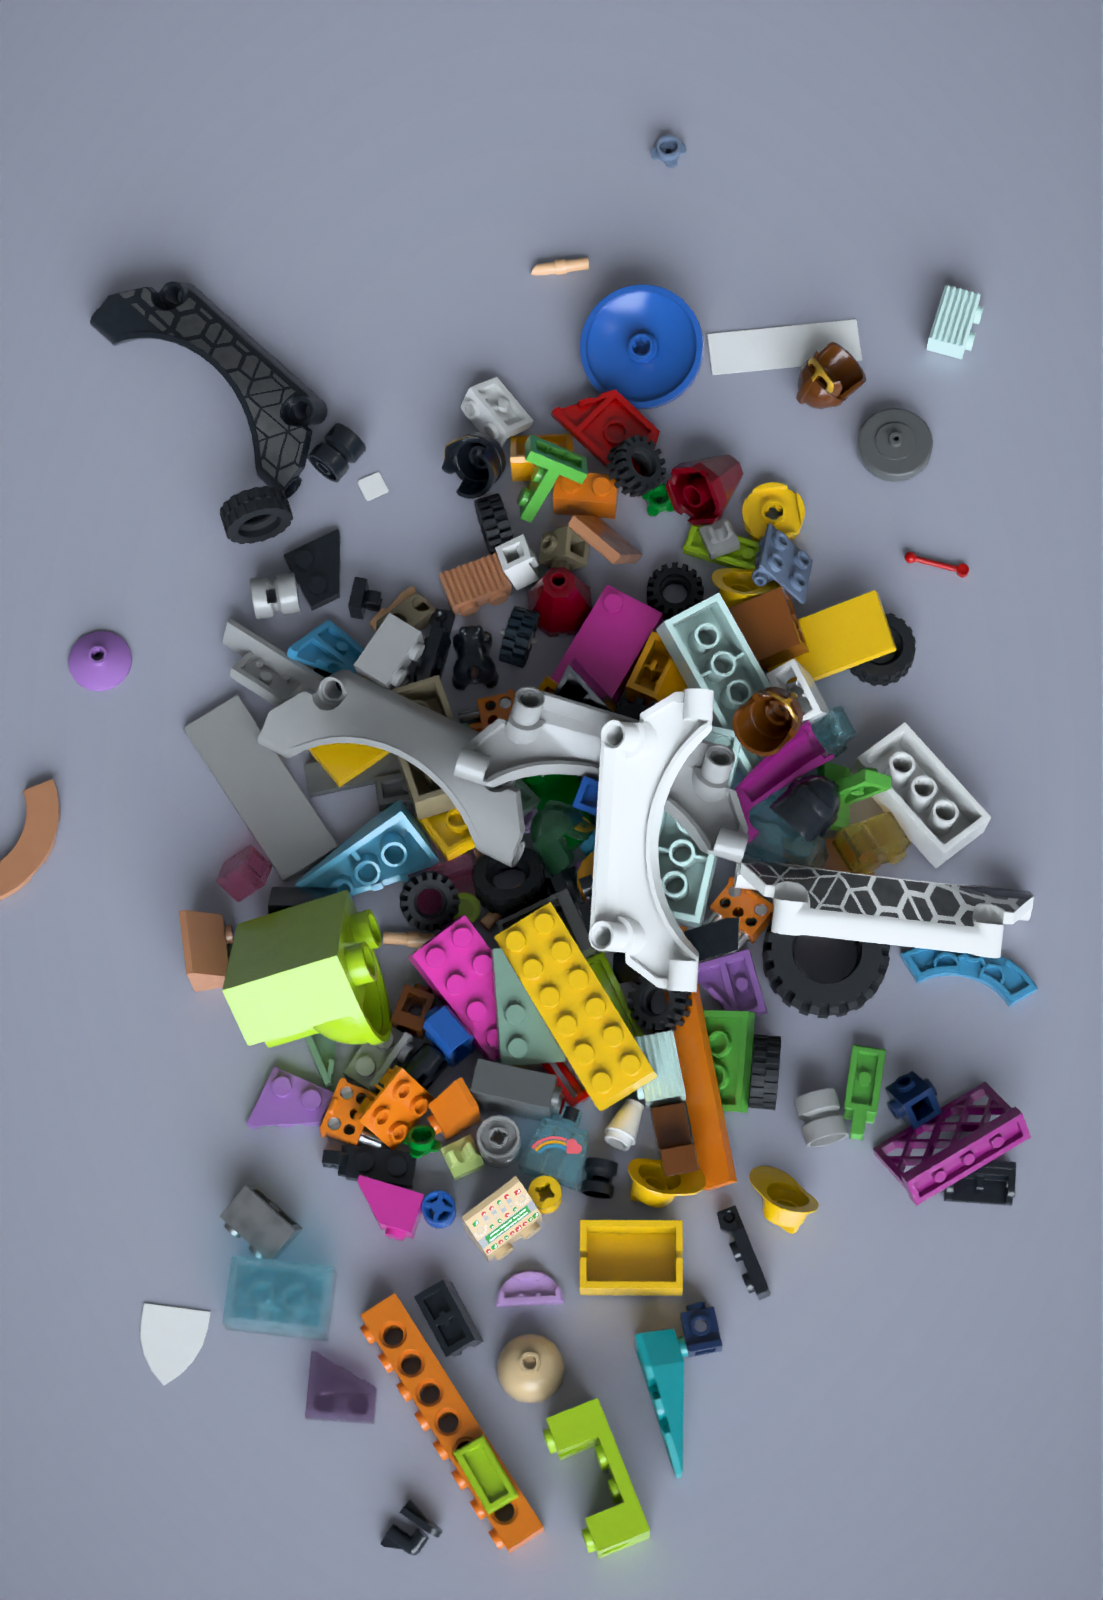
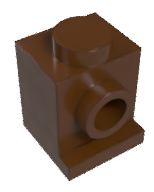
M405 984L390 1019L392 1026L403 1033L408 1032L412 1036L423 1040L425 1036L423 1024L426 1021L424 1017L437 1004L436 995L432 994L433 991L421 984H414V987ZM414 1007H419L422 1009V1012L416 1016L410 1014V1010Z

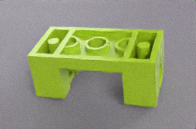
M593 1399L546 1418L547 1428L542 1431L550 1454L557 1452L559 1459L563 1460L594 1447L601 1471L608 1469L612 1478L607 1480V1485L614 1504L621 1502L619 1505L585 1518L586 1528L581 1529V1534L588 1552L595 1551L598 1559L649 1539L651 1530L599 1399Z

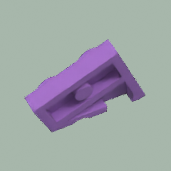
M274 1067L247 1122V1126L252 1129H259L261 1126H279V1128L293 1127L294 1125L321 1126L334 1092Z

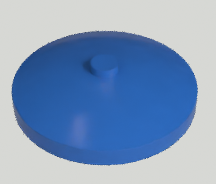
M654 285L627 286L606 296L589 314L580 338L581 362L591 384L600 394L616 389L637 410L658 408L680 397L695 380L704 356L702 329L692 309L675 293Z

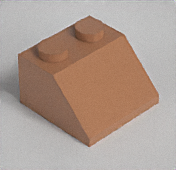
M191 910L179 911L186 974L194 991L223 988L230 958L229 944H233L234 940L232 924L226 925L222 914Z

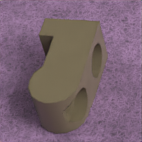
M416 593L376 621V631L389 613L417 630H423L430 624V617L436 609L421 593Z

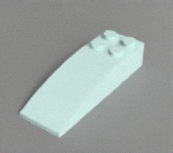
M720 593L664 621L656 629L687 687L714 690L712 726L733 730L732 721L735 712L757 691L766 687H772ZM741 745L737 765L746 777L766 756L753 754Z
M712 726V730L703 740L725 745L735 754V762L727 783V787L732 789L741 744L736 738L734 730ZM663 810L659 832L658 858L664 893L670 910L678 924L699 927L703 924L718 857L701 851L686 830L670 814Z

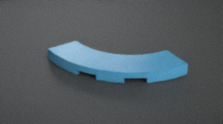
M915 947L900 955V958L917 984L939 976L967 977L991 988L1005 1001L1008 1007L1033 994L1038 989L1022 968L1009 958L1006 959L1001 955L1000 958H989L968 953Z

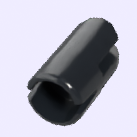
M424 1043L403 1066V1069L427 1091L449 1064L448 1061L444 1060L445 1056L432 1045Z

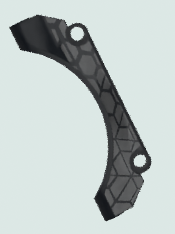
M171 281L166 283L159 293L153 287H142L109 295L92 315L90 320L91 326L113 346L139 339H160L186 347L209 362L225 378L242 405L252 435L255 469L258 477L267 486H274L284 490L287 499L298 490L302 482L299 475L306 466L313 433L309 425L321 424L326 419L328 409L325 402L191 283ZM180 290H181L182 298H181V301L179 302L178 294H179V292H180ZM308 404L311 409L309 417H307L306 415V407Z

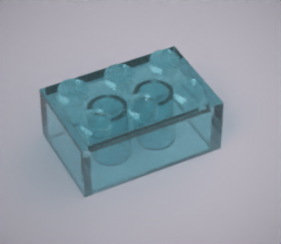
M232 1255L222 1324L226 1330L328 1341L337 1272L334 1266Z

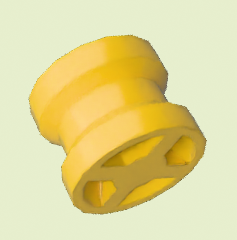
M544 1175L537 1177L531 1182L528 1194L540 1213L549 1214L556 1211L562 1201V1191L558 1181Z

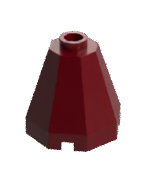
M730 454L719 455L678 464L672 469L670 474L672 478L667 481L665 487L674 510L680 515L685 512L690 516L687 521L692 525L714 524L723 515L744 473L740 462Z
M565 567L550 568L527 592L528 609L540 613L538 629L549 637H559L558 634L566 633L567 636L576 635L592 610L590 587Z

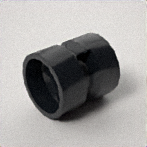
M335 423L324 437L326 443L321 442L316 445L307 457L320 474L335 483L339 482L347 473V470L350 468L348 463H355L366 451L363 441L351 429L340 423Z

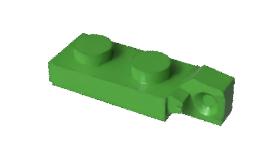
M854 1044L852 1046L843 1111H845L844 1119L852 1120L849 1139L863 1141L865 1123L874 1124L878 1111L886 1049Z

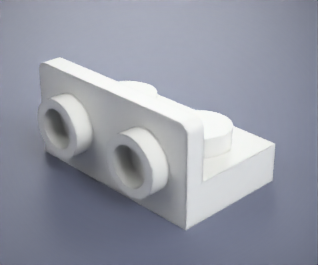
M498 377L469 387L460 406L465 416L470 419L480 433L491 436L501 447H503L507 438L530 429L534 422Z

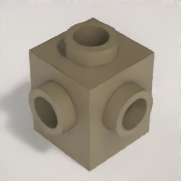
M568 526L557 527L553 531L542 534L538 563L548 568L565 567L568 571L585 567L588 564L590 544Z

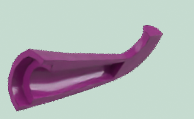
M809 720L801 725L794 738L787 742L779 752L766 756L734 789L736 790L748 826L747 834L749 838L747 845L759 835V831L751 825L749 820V812L754 806L807 772L835 758L833 754L830 755L820 744L812 731Z

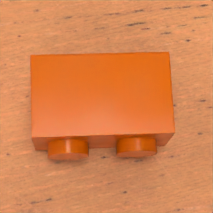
M588 472L584 482L580 484L559 475L554 483L553 513L593 515L599 518L616 519L619 488L617 489L614 484L617 481L615 478L610 480L609 474Z

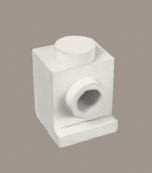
M524 534L495 547L502 569L516 590L539 580L536 567L540 566L533 549L529 548Z

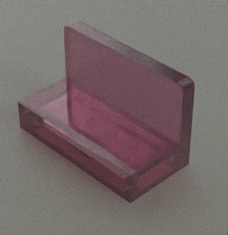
M470 854L408 875L410 880L412 875H417L419 872L436 871L447 876L459 893H469L476 897L472 879L474 865ZM425 889L417 897L419 910L426 914L435 913L442 905V896L435 889Z

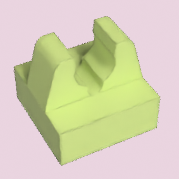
M471 1134L440 1149L454 1181L485 1167Z

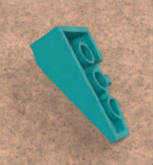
M674 1329L635 1334L634 1347L676 1479L682 1477L683 1357L689 1356L683 1336L676 1337Z

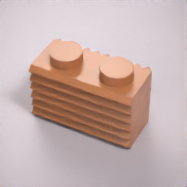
M497 552L439 574L441 588L450 610L453 611L455 616L459 614L463 617L473 615L479 610L478 607L489 603L492 606L500 605L508 600V596L512 595V585L502 569Z

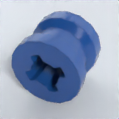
M435 1190L425 1196L422 1202V1212L425 1221L431 1227L443 1229L454 1222L456 1206L453 1197L449 1193Z

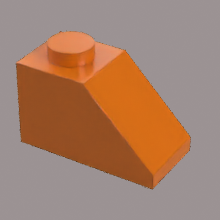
M462 1077L455 1080L428 1105L431 1115L427 1117V1120L435 1134L438 1135L442 1132L446 1141L481 1121L478 1104Z

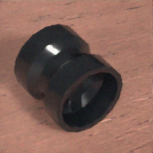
M586 1158L584 1170L587 1174L586 1179L581 1183L580 1193L599 1199L613 1198L614 1185L612 1180L617 1175L618 1163L603 1158Z

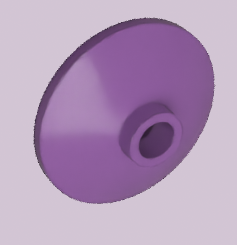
M95 631L84 635L74 644L69 654L68 665L72 677L79 685L92 691H106L118 686L128 676L132 665V655L129 646L120 636L108 631ZM97 653L104 654L103 658L98 661L94 660L93 656Z

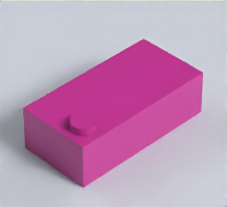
M607 585L552 674L551 679L559 683L566 668L575 658L617 704L626 689V684L651 632L657 633L656 629L663 623V613Z

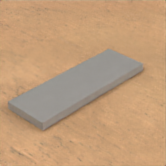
M238 695L183 727L185 734L284 884L322 861L339 847L277 753L258 744V736L261 729Z

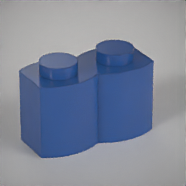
M438 1005L425 1015L424 1019L426 1021L423 1024V1028L426 1031L425 1037L445 1056L444 1060L448 1061L450 1067H455L473 1053L476 1047L473 1043L474 1036L448 1005H444L442 1008Z

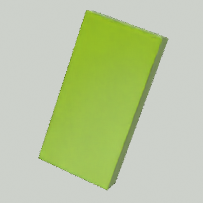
M484 1435L453 1452L488 1515L519 1497Z

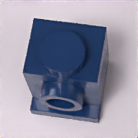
M706 1302L687 1305V1312L680 1313V1320L689 1355L688 1358L722 1351L723 1345L714 1306L707 1308ZM697 1321H704L707 1324V1329L704 1332H698L694 1328V1324Z

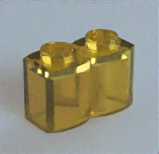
M885 812L867 821L856 822L841 829L832 844L851 873L858 874L863 872L864 874H870L878 869L881 864L889 863L894 865L903 860L907 855L906 851L911 845V841L892 812Z

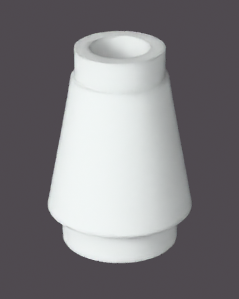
M626 1099L625 1103L605 1128L606 1136L604 1140L607 1144L621 1151H628L630 1146L635 1145L644 1110L643 1104L634 1099Z

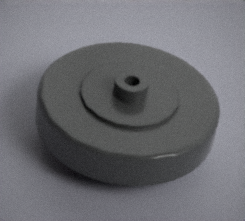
M899 408L884 409L871 415L863 423L857 440V453L864 468L875 477L891 482L905 481L921 473L927 466L933 449L932 434L925 421L915 413Z

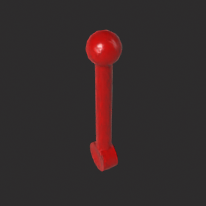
M913 551L907 552L904 556L905 561L909 564L918 562L956 572L962 578L966 577L969 573V567L966 564L955 566L916 556Z

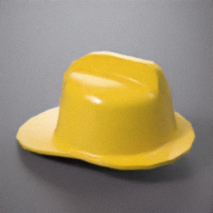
M722 568L714 571L711 576L713 584L719 588V593L728 608L778 588L781 585L773 579L765 586H757L752 579V572L755 569Z
M637 1158L628 1164V1173L632 1179L631 1200L642 1202L654 1208L668 1206L676 1196L694 1195L701 1192L706 1186V1177L700 1169H698L699 1171L665 1177L660 1160Z
M758 1166L751 1170L749 1174L750 1183L762 1196V1211L768 1221L778 1225L788 1233L794 1234L806 1219L807 1214L817 1211L819 1207L818 1201L786 1172L770 1166Z

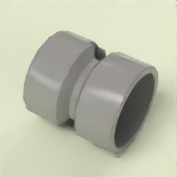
M294 572L277 574L274 580H271L268 576L250 579L256 619L274 617L277 611H280L283 615L301 613ZM275 589L277 602L269 603L267 590Z
M827 1088L812 1091L794 1100L799 1120L805 1121V1124L802 1126V1132L807 1147L832 1144L848 1136L844 1117L837 1114V1110L841 1106L836 1089Z
M501 1115L491 1116L482 1122L476 1136L479 1153L483 1161L490 1167L498 1169L507 1168L514 1164L520 1157L522 1150L520 1132L516 1123L510 1118Z

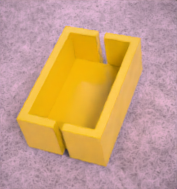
M580 1220V1295L682 1296L683 1220Z

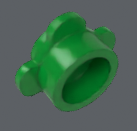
M665 483L642 495V499L646 501L648 506L647 514L652 517H656L664 511H675ZM661 498L662 501L657 502L656 499Z
M427 1125L414 1126L407 1133L405 1139H403V1143L409 1146L410 1156L413 1158H421L430 1152H438L441 1149V1142L435 1139L434 1130Z

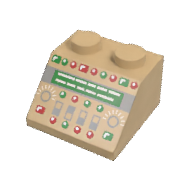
M517 1176L461 1217L464 1231L488 1262L494 1258L499 1261L506 1257L514 1249L512 1244L522 1237L524 1240L531 1238L541 1229L539 1224L543 1222L542 1214Z

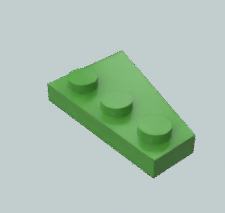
M703 1010L723 1112L748 1113L755 1013L749 1011Z

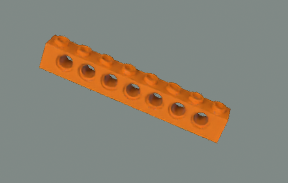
M396 1293L361 1314L364 1325L359 1327L370 1345L375 1341L383 1353L377 1357L387 1373L395 1371L401 1381L396 1384V1387L406 1403L412 1399L419 1411L414 1413V1416L424 1432L431 1429L437 1440L432 1444L443 1461L447 1458L451 1460L456 1468L451 1472V1475L460 1489L463 1490L468 1487L474 1497L469 1503L478 1518L482 1520L486 1517L493 1529L488 1533L497 1548L500 1550L505 1547L510 1554L542 1533L544 1527ZM397 1329L403 1333V1339L399 1344L389 1345L385 1342V1336L390 1330ZM410 1358H416L422 1362L420 1370L415 1374H407L403 1371L405 1361ZM427 1387H435L440 1391V1396L434 1403H425L421 1400V1394ZM454 1416L458 1419V1426L453 1432L446 1433L439 1428L440 1421L444 1417ZM481 1435H484L519 1496L508 1503L515 1509V1513L512 1519L506 1522L499 1521L495 1517V1512L488 1515L453 1452Z

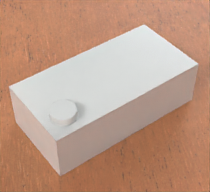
M903 723L858 756L850 773L852 775L857 773L860 768L870 767L877 769L878 773L891 776V789L871 797L935 869L980 836L991 819V816L906 723Z

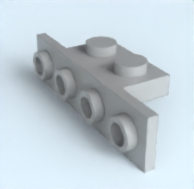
M230 618L227 621L222 644L243 656L231 668V678L275 706L281 705L308 688L316 692L318 691L321 681L325 678L324 676L316 673L301 662L290 659L286 656L285 652Z

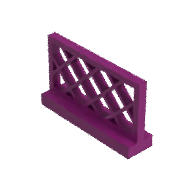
M986 1082L941 1107V1114L914 1130L909 1126L872 1148L875 1156L907 1190L909 1198L916 1206L1031 1138L1022 1112L1016 1106L1011 1108ZM985 1095L989 1098L987 1105H973L975 1101ZM951 1115H960L958 1122H945V1119ZM969 1115H983L981 1122H967ZM991 1115H1000L990 1121ZM923 1132H932L930 1139L916 1138ZM941 1132H954L952 1139H938ZM963 1132H972L967 1136L961 1138ZM896 1148H904L901 1156H887V1153ZM912 1149H926L924 1156H910ZM934 1149H943L933 1155ZM906 1166H914L913 1168L904 1172Z

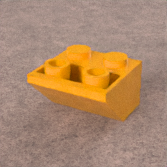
M653 631L626 684L627 700L635 703L636 697L644 698L646 706H649L652 701L658 703L675 692H684V689H688L660 636Z

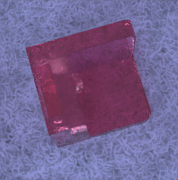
M250 844L223 863L216 882L232 898L240 902L265 886L273 865Z

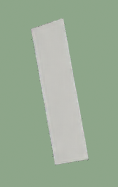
M856 319L707 334L712 375L802 367L815 350L819 354L831 342H835L846 349L856 361H862Z

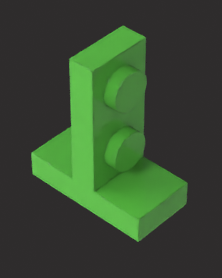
M530 434L525 443V461L535 464V467L531 474L532 481L528 488H522L517 499V504L520 505V519L532 523L559 475L582 484L588 475L587 458Z
M830 762L817 767V775L827 777L839 786L841 803L837 814L838 819L829 828L833 831L844 832L849 830L851 804L891 789V776L878 773V770L875 768H860L857 773L850 775V768Z

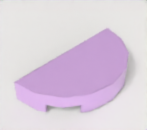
M526 1270L515 1273L504 1283L498 1292L496 1308L564 1304V1299L560 1287L553 1279L546 1276L543 1272Z

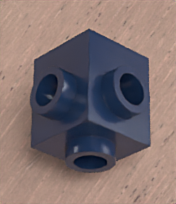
M914 1071L898 1077L895 1082L885 1087L890 1099L887 1102V1106L892 1115L897 1120L902 1118L914 1130L942 1113L935 1097L937 1092L928 1078L921 1079Z

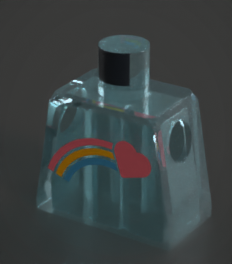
M564 1106L559 1121L544 1118L519 1161V1171L534 1177L550 1176L556 1179L561 1186L580 1192L589 1143V1132L578 1128L583 1112L571 1106Z

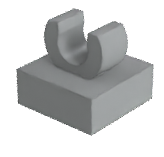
M729 518L699 528V535L710 560L740 549V543Z

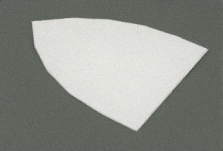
M144 1303L140 1329L142 1349L151 1371L163 1385L181 1375L196 1358L205 1340L211 1312Z

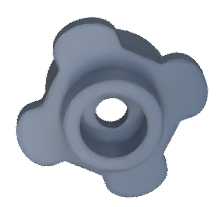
M663 135L658 140L657 147L651 150V157L654 160H661L667 167L673 168L677 165L678 158L686 153V145L680 143L674 136Z

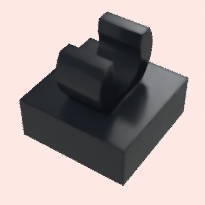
M354 578L348 604L351 618L363 620L365 609L379 612L383 600L381 592L369 590L366 578Z

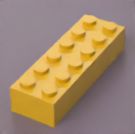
M551 902L494 936L600 1112L658 1077Z

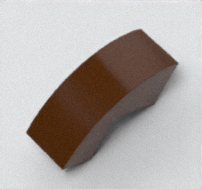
M684 1102L650 1107L656 1145L664 1176L699 1171L694 1144L691 1143Z

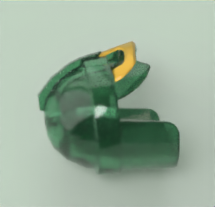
M550 800L543 809L534 815L531 821L530 834L533 842L531 846L536 854H539L553 877L565 869L575 858L564 834L566 833L577 840L584 841L588 840L592 832L596 831V826L586 819L577 808L572 807V805L563 801Z

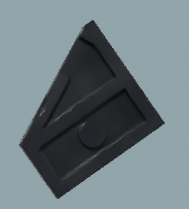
M338 529L284 554V559L290 571L295 573L296 582L312 611L340 598L341 536Z

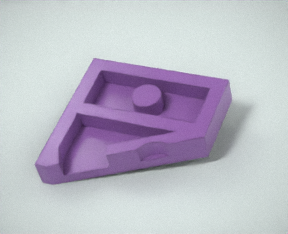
M749 949L698 964L697 981L725 1011L754 1012L755 1017L768 1014Z

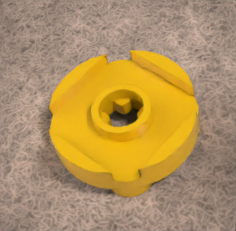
M769 482L757 486L743 503L742 522L744 528L754 541L759 542L765 536L768 523H771L777 530L783 532L789 540L798 537L800 529L804 524L805 506L801 496L797 492L795 494L792 490H789L788 486L782 483ZM769 508H775L776 512L782 513L775 520L767 517L765 514L769 513Z

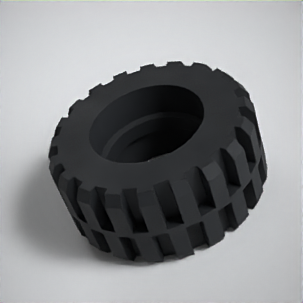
M772 918L769 922L762 947L763 970L765 977H768L770 981V987L775 994L778 993L783 999L782 1002L789 1008L793 1006L799 1010L798 1013L806 1016L808 1014L818 1015L817 1018L827 1019L828 1016L832 1015L841 1017L847 1015L849 1011L858 1010L875 995L888 969L890 960L889 944L854 941L857 949V959L852 971L838 982L819 983L806 977L796 964L794 948L799 936L771 932Z

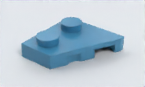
M328 619L291 645L286 656L332 674L342 669H347L357 674L354 663L364 648Z

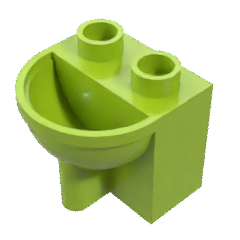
M348 890L237 924L222 991L248 1046L265 1041L267 1047L272 1048L318 1033L336 1042L352 1045L367 1043L378 1045L389 1040L392 1028L390 1003L382 970L374 949L382 946L380 928L374 913L370 909L357 912Z

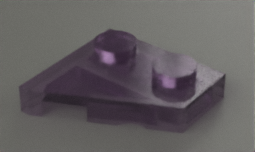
M311 1351L305 1419L375 1424L378 1389L365 1380L353 1375L340 1365L338 1366L326 1359L320 1353Z

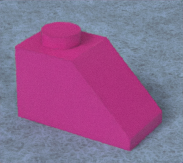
M359 1175L357 1182L381 1230L385 1231L384 1235L399 1241H404L405 1237L414 1239L422 1214L424 1194Z

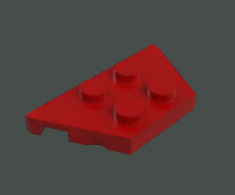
M616 389L601 393L596 398L589 397L579 400L577 404L568 407H557L551 412V416L605 467L610 462L606 460L607 455L611 453L610 450L629 437L639 435V438L642 436L647 437V443L652 440L656 446L660 431ZM631 458L635 470L641 475L639 465Z

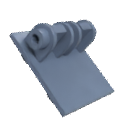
M768 523L765 536L759 540V551L756 553L754 563L756 568L752 572V579L757 586H765L774 579L801 604H804L813 560L810 559L805 551L800 550L783 532L777 530L771 523Z

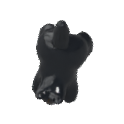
M480 625L461 627L459 633L453 636V647L458 659L453 667L452 684L459 691H464L469 684L475 685L479 683L484 684L488 689L493 688L499 680L496 665L489 657L492 636L489 632L483 631Z

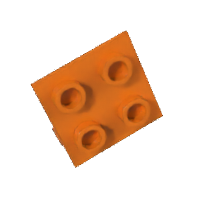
M397 1065L392 1069L388 1068L385 1075L379 1081L384 1088L378 1084L374 1085L380 1091L377 1096L369 1091L368 1095L374 1100L370 1101L368 1098H365L359 1107H356L357 1113L353 1116L391 1150H395L402 1140L405 1139L407 1133L429 1108L428 1105L435 1099L402 1067Z

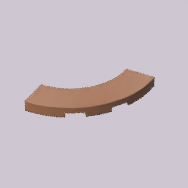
M54 779L23 790L26 800V821L17 844L0 861V901L25 886L41 865L45 864L52 852L60 821V800Z

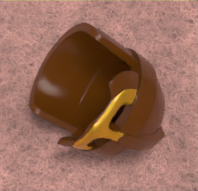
M831 342L819 354L815 350L800 368L796 399L800 404L806 403L810 407L817 409L838 407L847 400L848 396L866 382V375L856 359L846 349L835 342Z
M766 687L752 695L735 712L732 721L735 736L740 744L751 753L759 756H771L779 752L787 742L794 738L803 722L802 709L797 700L798 694L794 691L790 693L780 687Z

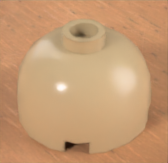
M533 1333L518 1335L507 1342L499 1354L496 1366L498 1380L505 1393L522 1403H540L555 1395L563 1383L565 1372L563 1355L556 1344L545 1336Z

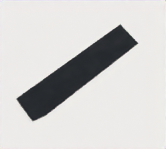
M739 917L725 918L683 932L697 949L699 961L738 950ZM617 952L613 955V973L619 984L639 979L638 977L641 975L625 963L626 953Z

